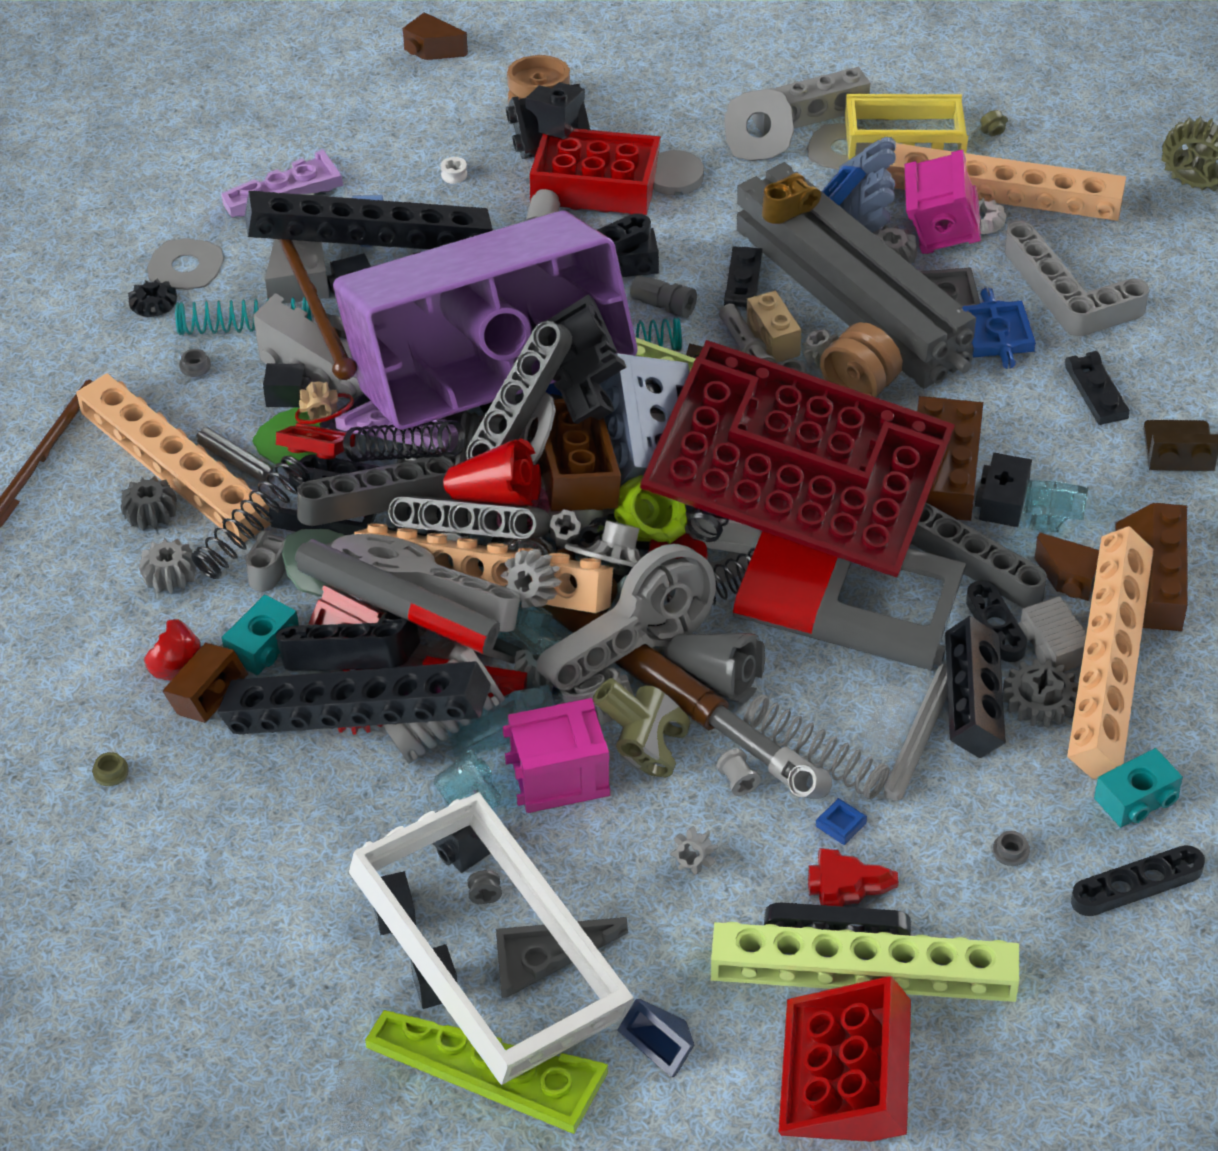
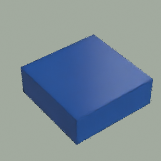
M840 798L816 819L817 828L843 845L867 823L866 815Z

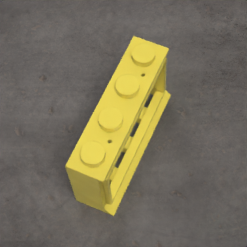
M846 94L844 117L849 160L855 157L856 143H874L884 137H892L896 143L915 146V143H931V148L940 150L944 149V143H957L958 150L963 149L964 153L967 151L969 136L966 133L962 94ZM856 119H954L955 130H858Z

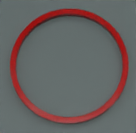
M338 393V397L350 399L349 404L342 410L324 418L302 420L299 418V415L302 413L299 408L295 413V419L300 424H316L331 420L348 411L353 406L354 399L350 394Z

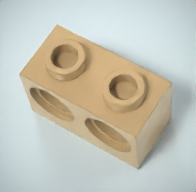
M776 290L747 298V325L755 338L763 340L766 345L767 354L773 356L777 363L800 356L801 328Z

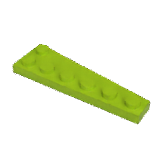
M383 1010L365 1039L366 1048L572 1134H575L608 1074V1065L605 1063L561 1053L560 1056H554L501 1085L461 1028L449 1025L442 1026L432 1021ZM496 1037L505 1050L515 1046L502 1043V1038Z

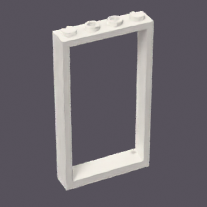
M479 792L467 798L464 797L461 800L457 798L448 807L436 813L434 811L428 812L417 822L405 828L399 826L390 831L386 837L374 843L371 841L365 842L363 847L355 850L349 870L350 875L501 1085L625 1018L634 997ZM469 825L600 998V1000L507 1050L498 1041L377 873V870Z

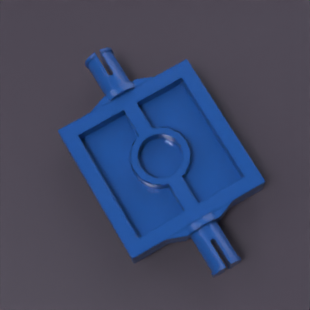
M988 287L987 292V288H984L980 292L983 299L982 303L962 307L964 311H969L976 317L975 333L971 342L973 345L972 356L975 358L999 355L1002 366L1008 369L1009 364L1011 369L1016 365L1013 354L1035 352L1036 342L1022 301H997L993 289Z

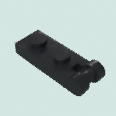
M732 247L724 306L734 304L735 306L745 307L747 310V298L757 296L763 248Z
M1098 351L1088 352L1086 356L1080 358L1076 355L1066 357V370L1098 425L1129 419L1130 410L1102 365L1101 356ZM1089 368V372H1083L1084 369Z

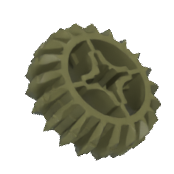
M1201 116L1196 121L1190 117L1184 123L1179 121L1168 132L1162 145L1161 161L1165 162V170L1172 171L1171 179L1179 178L1181 185L1186 183L1191 185V188L1200 187L1202 191L1209 187L1215 192L1218 189V165L1216 163V160H1218V125L1214 124L1213 118L1208 122H1204ZM1186 144L1188 149L1183 150L1182 145Z

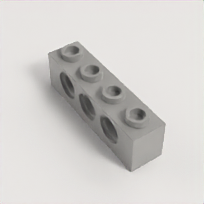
M855 67L769 89L782 92L787 97V101L792 107L795 129L845 116L846 94H870L871 83L860 67ZM762 112L753 114L752 120L762 135L765 136L771 128L770 117Z

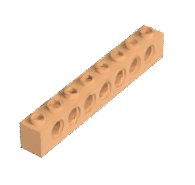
M896 143L894 151L896 156L895 163L886 170L891 173V177L895 180L894 188L905 190L904 164L914 161L920 163L948 156L954 151ZM964 153L967 172L972 186H976L979 201L984 198L985 201L995 200L999 204L1119 221L1126 176Z
M106 373L76 392L82 415L161 480H167L174 491L219 528H223L224 519H232L231 512L234 509L241 510L240 503L242 500H249V493L252 490L242 478H236L221 461H215L201 445H195L189 440L180 428L176 429L169 424L163 414L160 412L156 413L148 407L145 400L140 396L136 397L122 381L117 382ZM252 494L253 502L258 503L269 512L270 507L264 502L260 494ZM246 502L243 504L244 510L257 518L264 529L271 525L269 521L263 519L255 511L251 503ZM259 509L267 518H269L261 509ZM235 512V519L250 529L254 535L261 532L248 522L243 513ZM250 518L258 527H260L252 518ZM227 521L225 523L227 530L236 534L243 542L249 540L239 531L234 522Z
M379 523L368 524L367 529L354 532V534L391 536L413 542L427 549L434 556V561L438 565L501 586L508 585V581L500 576L504 571L508 570L505 562L508 559L515 558L516 553L525 550L529 552L533 550V548H519L518 551L508 550V545L503 543H488L487 546L477 545L478 540L472 538H458L457 541L447 540V535L441 533H429L427 536L417 535L418 531L411 528H400L397 531L388 530V525ZM549 554L552 555L550 566L560 567L554 573V577L562 582L559 586L554 587L557 595L555 598L547 600L546 605L591 613H598L610 608L613 567L601 565V560L595 558H582L580 561L569 560L570 555ZM448 555L453 559V567L448 561ZM478 560H480L483 563V572L480 570L478 566ZM570 575H573L576 579V588L570 582Z
M1130 526L1101 537L1067 755L1071 761L1092 779H1097L1099 776L1124 763L1153 557V548Z

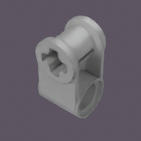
M266 529L259 533L255 544L245 558L249 586L259 592L273 589L286 570L282 557L285 538L272 535Z

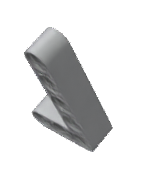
M1014 221L1007 226L1004 251L1006 256L1069 334L1073 336L1088 335L1138 319L1145 314L1149 294V286L1145 281L1132 278L1085 292L1030 223Z

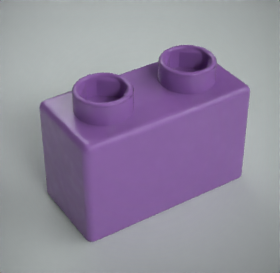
M567 211L554 212L339 276L333 283L351 357L356 362V376L359 387L384 416L400 430L493 402L534 328L539 323L548 320L588 294L595 299L617 350L615 354L635 356L638 351L614 242ZM539 359L532 365L533 375L537 374L540 369ZM522 389L518 390V392L516 393V395H517V394H520V393H523V390H522Z

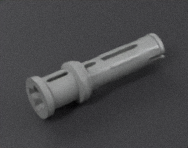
M734 304L723 306L719 311V317L740 347L739 351L777 364L774 357L767 354L766 345L763 340L755 338L739 313L738 308Z

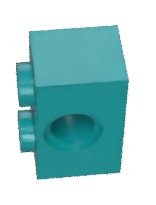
M264 594L221 637L223 647L234 650L245 669L258 676L266 667L274 664L280 653L276 634L284 628L299 625L297 611Z
M1154 748L1099 776L1094 799L1121 828L1131 822L1139 823L1143 821L1150 812L1160 807L1168 808L1172 806L1179 798L1183 776L1157 748Z

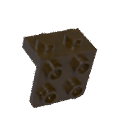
M1146 420L1144 422L1143 430L1149 470L1215 471L1218 457V434H1210L1208 422L1204 420Z

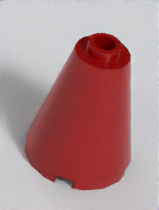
M520 438L511 440L450 467L444 476L443 484L447 494H450L454 500L527 507L532 506V500H538L542 485L541 469L539 464L533 465L531 455L536 454L534 448L527 440Z

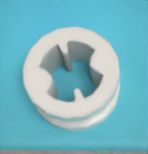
M460 157L444 159L441 163L442 179L450 184L463 182L467 178L466 161Z

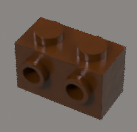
M205 642L162 691L178 715L206 723L220 707L230 681L245 679L248 672L234 650Z

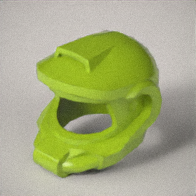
M644 475L628 480L620 487L618 508L614 509V516L618 523L640 528L637 541L650 542L653 539L657 542L667 541L670 544L686 533V504L641 489L640 483Z

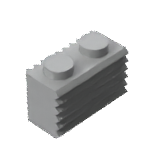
M1061 596L1022 609L1021 622L1018 625L1026 636L1027 641L1030 640L1035 647V654L1040 664L1045 665V662L1050 659L1052 660V667L1056 668L1061 664L1065 665L1064 671L1082 665L1086 632L1085 629H1082V625L1079 624L1078 620L1075 619V615H1072L1065 602L1062 601Z

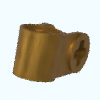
M793 173L778 182L768 184L764 188L762 217L768 223H784L795 216L814 209L820 201L821 192L816 187H810L801 174Z

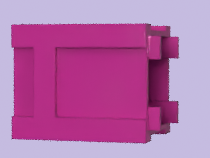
M963 149L951 152V155L920 163L914 161L904 164L906 212L909 220L912 219L919 237L921 253L929 254L933 253L936 249L965 242L971 244L981 241L978 192L976 186H972Z
M592 698L508 715V725L503 726L504 738L510 737L511 751L505 753L506 765H513L515 778L521 794H516L517 805H524L526 813L610 796L609 750L604 740Z

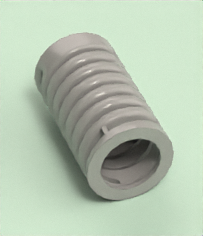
M468 648L456 656V660L451 659L448 661V663L477 661L491 684L488 693H493L494 695L491 698L487 695L483 706L485 710L490 711L494 705L497 706L505 701L498 686L472 649ZM471 719L458 720L463 726L471 723ZM457 720L383 725L408 764L416 760L418 756L425 754L426 750L421 741L428 748L433 749L437 745L435 736L440 741H445L448 738L447 729L451 733H457L460 729Z

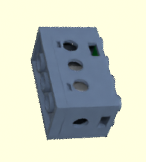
M616 354L624 360L627 368L605 380L600 386L606 392L614 407V412L605 416L604 420L621 474L620 487L628 480L645 474L689 375L688 363Z

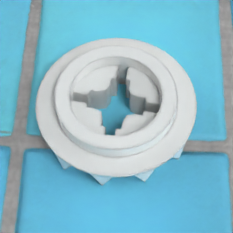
M982 198L979 201V213L984 212L985 216L984 219H981L980 216L981 234L994 233L1000 230L1006 222L1004 206L996 205L995 200L988 202Z

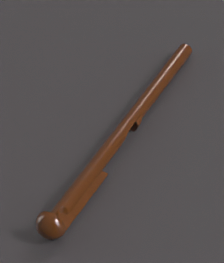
M278 239L335 362L332 367L334 376L340 380L351 379L357 370L356 362L348 357L336 329L332 327L317 295V289L311 282L293 241Z
M89 379L86 380L80 389L87 386L93 381ZM77 393L0 496V528L20 501L15 498L34 473L39 461L44 462L48 458L51 448L79 412L80 406Z

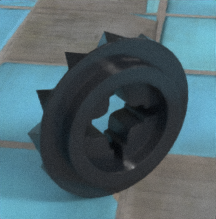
M158 278L154 282L145 280L143 285H134L133 291L128 293L129 307L134 313L141 316L154 317L169 312L177 303L176 288L171 287L169 281L161 283Z

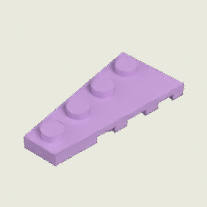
M322 149L314 153L315 158L305 162L303 158L292 162L293 168L287 171L280 172L276 169L267 173L264 181L251 180L222 193L221 196L223 205L231 218L245 216L248 191L290 194L329 192L336 187L343 186L342 175Z
M371 401L335 417L336 429L344 431L358 426L392 425ZM440 418V419L434 420V421H432V422H434V423L437 422V421H443V422H445V421H447V420ZM448 424L451 432V444L448 452H451L457 446L458 432L453 424ZM435 427L432 433L433 443L437 449L438 429ZM445 427L442 432V443L446 449L449 442V433ZM416 428L414 432V443L415 446L420 447L421 435L419 430ZM427 428L423 432V441L426 448L430 444V433ZM398 429L395 435L396 442L403 443L402 434ZM407 429L405 432V444L411 445V433ZM388 430L387 440L393 441L392 432ZM371 431L369 433V436L375 437L374 433ZM379 431L377 437L384 439L383 433Z

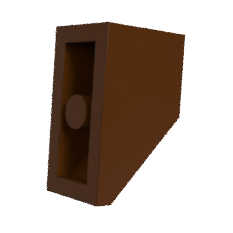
M425 12L402 28L404 50L411 55H416L424 60L465 57L468 54L467 32Z
M1039 532L1034 559L1045 571L1054 589L1069 597L1089 601L1094 588L1099 550Z

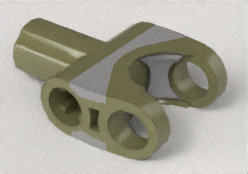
M614 678L606 680L595 692L593 702L623 727L616 744L617 751L634 766L651 776L663 778L671 776L676 762L664 742L663 734L676 738L685 737L691 725L687 714L669 696L656 687L642 686L634 696ZM670 722L678 723L681 727H675ZM654 763L662 764V765H664L665 767L657 766V765L654 764Z

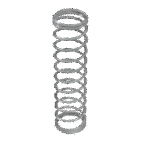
M761 694L750 703L743 721L756 728L763 720L762 728L757 731L762 732L766 736L764 729L776 717L779 711V703H774L769 708L768 696ZM763 701L762 708L756 719L753 721L755 713L759 705ZM776 706V709H775V711H774V714L772 715V717L770 718V720L766 723L767 718H768L770 712H771V711L773 710V708ZM790 709L785 710L779 717L773 735L770 737L766 736L769 739L773 738V742L778 746H787L802 724V716L796 717L787 731L785 741L777 743L776 736L788 723L791 715ZM788 712L787 717H786L784 723H783L782 726L778 729L781 720L783 719V717L785 716V714ZM799 720V723H798L796 729H795L794 732L790 735V732H791L793 726H794L795 723ZM813 722L806 725L803 729L797 747L793 750L797 754H799V749L810 738L814 729ZM811 726L808 735L806 736V738H805V739L803 740V742L801 743L802 738H803L805 732H806V731L808 730V728ZM825 729L820 730L816 734L808 755L803 757L804 759L808 758V761L814 766L820 765L821 768H823V762L830 756L837 744V736H833L827 742L820 761L816 764L811 762V756L817 751L825 738ZM822 734V736H821V738H820V741L818 742V744L816 745V747L813 749V747H814V745H815V743H816L818 737ZM834 740L832 747L830 748V750L828 751V753L825 755V753H826V751H827L829 745H830L831 742ZM844 743L834 758L832 768L827 771H832L834 780L844 779L846 787L855 785L856 792L863 794L865 798H875L888 779V765L882 763L876 766L869 775L863 791H860L858 784L869 771L873 758L870 756L863 762L856 781L848 784L846 777L858 763L861 751L859 749L852 754L844 774L836 777L834 771L843 761L849 750V743ZM845 748V751H844L843 755L841 756V758H840L839 761L837 762V760H838V758H839L841 752H842L843 749ZM856 754H857V757H856L854 763H853L852 766L850 767V764H851L852 760L854 759V757H855ZM868 761H869V764H868L867 768L865 769V771H864L863 774L861 775V773H862L864 767L866 766V764H867ZM878 782V784L876 785V787L871 791V793H869V792H870V789H872V788L875 786V784Z

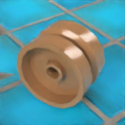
M548 55L526 56L514 61L507 71L508 103L512 97L518 96V99L526 98L539 85L553 88L558 82L570 85V68L567 63L559 58Z
M862 322L847 328L838 340L825 349L820 357V368L826 381L873 397H878L883 389L898 377L902 371L903 363L899 348L892 338L882 329L870 323Z

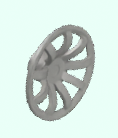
M606 521L602 540H598L589 548L571 543H566L565 548L590 558L634 567L641 559L638 549L635 548L640 528Z

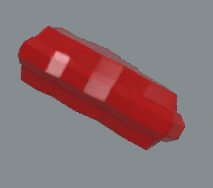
M819 848L818 865H808L809 896L819 895L821 905L844 907L845 905L858 904L866 895H881L897 888L899 884L898 872L881 865L863 864L855 856L841 855L838 849Z

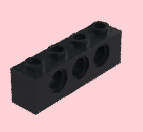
M968 616L945 632L950 741L974 756L982 758L1006 743L1000 640L998 633L972 616Z

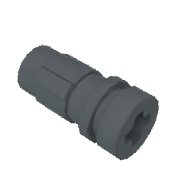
M637 275L634 278L630 289V296L655 307L665 308L666 312L688 318L692 314L697 301V292L693 288L677 283L670 285L667 282Z

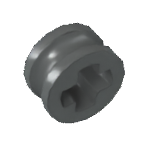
M478 871L467 879L468 888L470 889L469 899L475 904L494 903L502 896V890L499 886L500 876L494 871Z

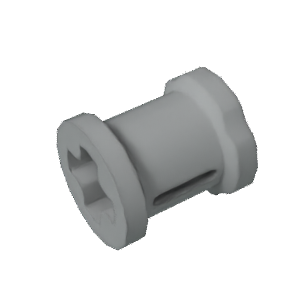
M736 748L722 754L718 759L716 767L730 781L732 793L739 797L753 792L759 786L761 777L757 771L751 770L746 762L747 755L742 749Z

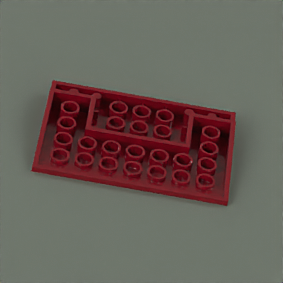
M706 340L699 357H696L641 480L640 488L898 578L951 440L955 424Z

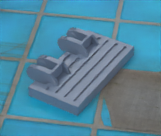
M884 137L881 140H877L866 147L863 152L839 166V171L843 166L861 167L866 173L865 177L839 206L872 233L890 222V213L885 207L889 206L895 197L893 192L895 180L891 177V173L886 170L896 160L894 153L896 141L892 137Z

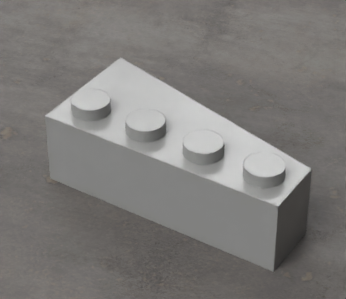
M274 239L265 276L267 298L270 299L276 293L284 298V303H291L292 297L295 298V302L303 301V292L278 239ZM292 240L311 282L317 289L319 299L329 298L322 242Z
M275 293L253 315L260 360L265 364H304L306 377H311L312 382H328L330 390H337V393L350 394L353 399L363 394L359 387L356 373L348 380H340L334 376L332 367L335 362L318 325L306 318L307 312L299 307L292 310L283 304L284 298ZM347 339L345 341L341 340L348 357L352 359Z

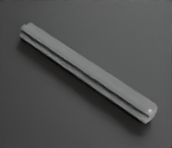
M945 663L941 664L936 671L885 784L884 796L888 799L899 801L903 798L947 699V667Z

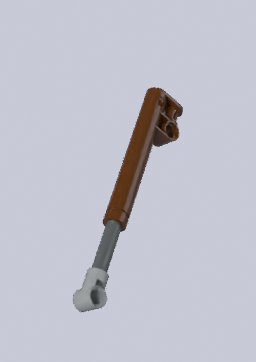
M562 548L557 552L570 555L569 560L578 561L575 559L573 551ZM570 575V582L576 588V579L573 575ZM613 577L611 604L618 592V585ZM550 605L539 607L540 610L572 633L609 610L608 608L598 613H591ZM647 644L641 645L614 662L644 685L653 686L663 691L687 716L708 731L716 728L768 766L769 773L786 784L793 795L810 799H822L830 792L832 778L826 769L814 766L787 746L782 748L729 711V703ZM811 774L813 777V785L808 790L807 779Z

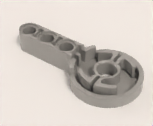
M352 534L337 538L331 545L332 548L500 623V632H510L515 629L521 597L519 592L438 565L434 561V556L418 544L385 535Z
M668 544L650 551L634 565L627 575L617 605L546 649L538 658V672L560 690L566 691L576 687L643 644H647L652 648L654 646L663 647L676 635L692 634L705 620L713 604L716 582L710 563L693 549L680 544ZM676 588L673 599L664 605L667 594ZM665 623L664 625H660V626H649V627H648V630L646 629L647 626H648V624L657 625V624Z

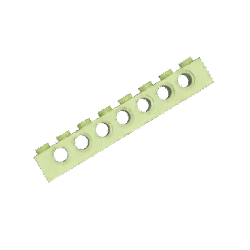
M714 922L711 981L834 989L892 976L903 991L910 995L1016 1002L1019 987V943L1003 940H969L963 937L952 939L930 937L928 935H894L888 932L865 933L854 932L848 929L836 931L821 930L813 927H779L774 924L748 925L738 922Z

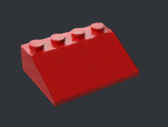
M575 129L566 139L543 134L529 174L530 201L538 190L546 189L558 195L560 207H567L573 210H598L604 213L620 212L630 215L636 213L647 215L652 199L661 136Z
M892 976L787 999L778 1130L781 1136L872 1142L907 1135L911 999Z

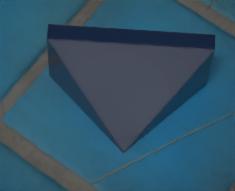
M642 999L634 1001L617 1029L619 1033L670 1077L677 1075L695 1046L688 1024L684 1019Z

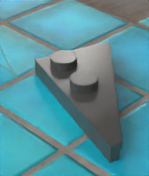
M627 917L577 921L597 949L628 933ZM545 925L496 929L502 998H507L573 963Z

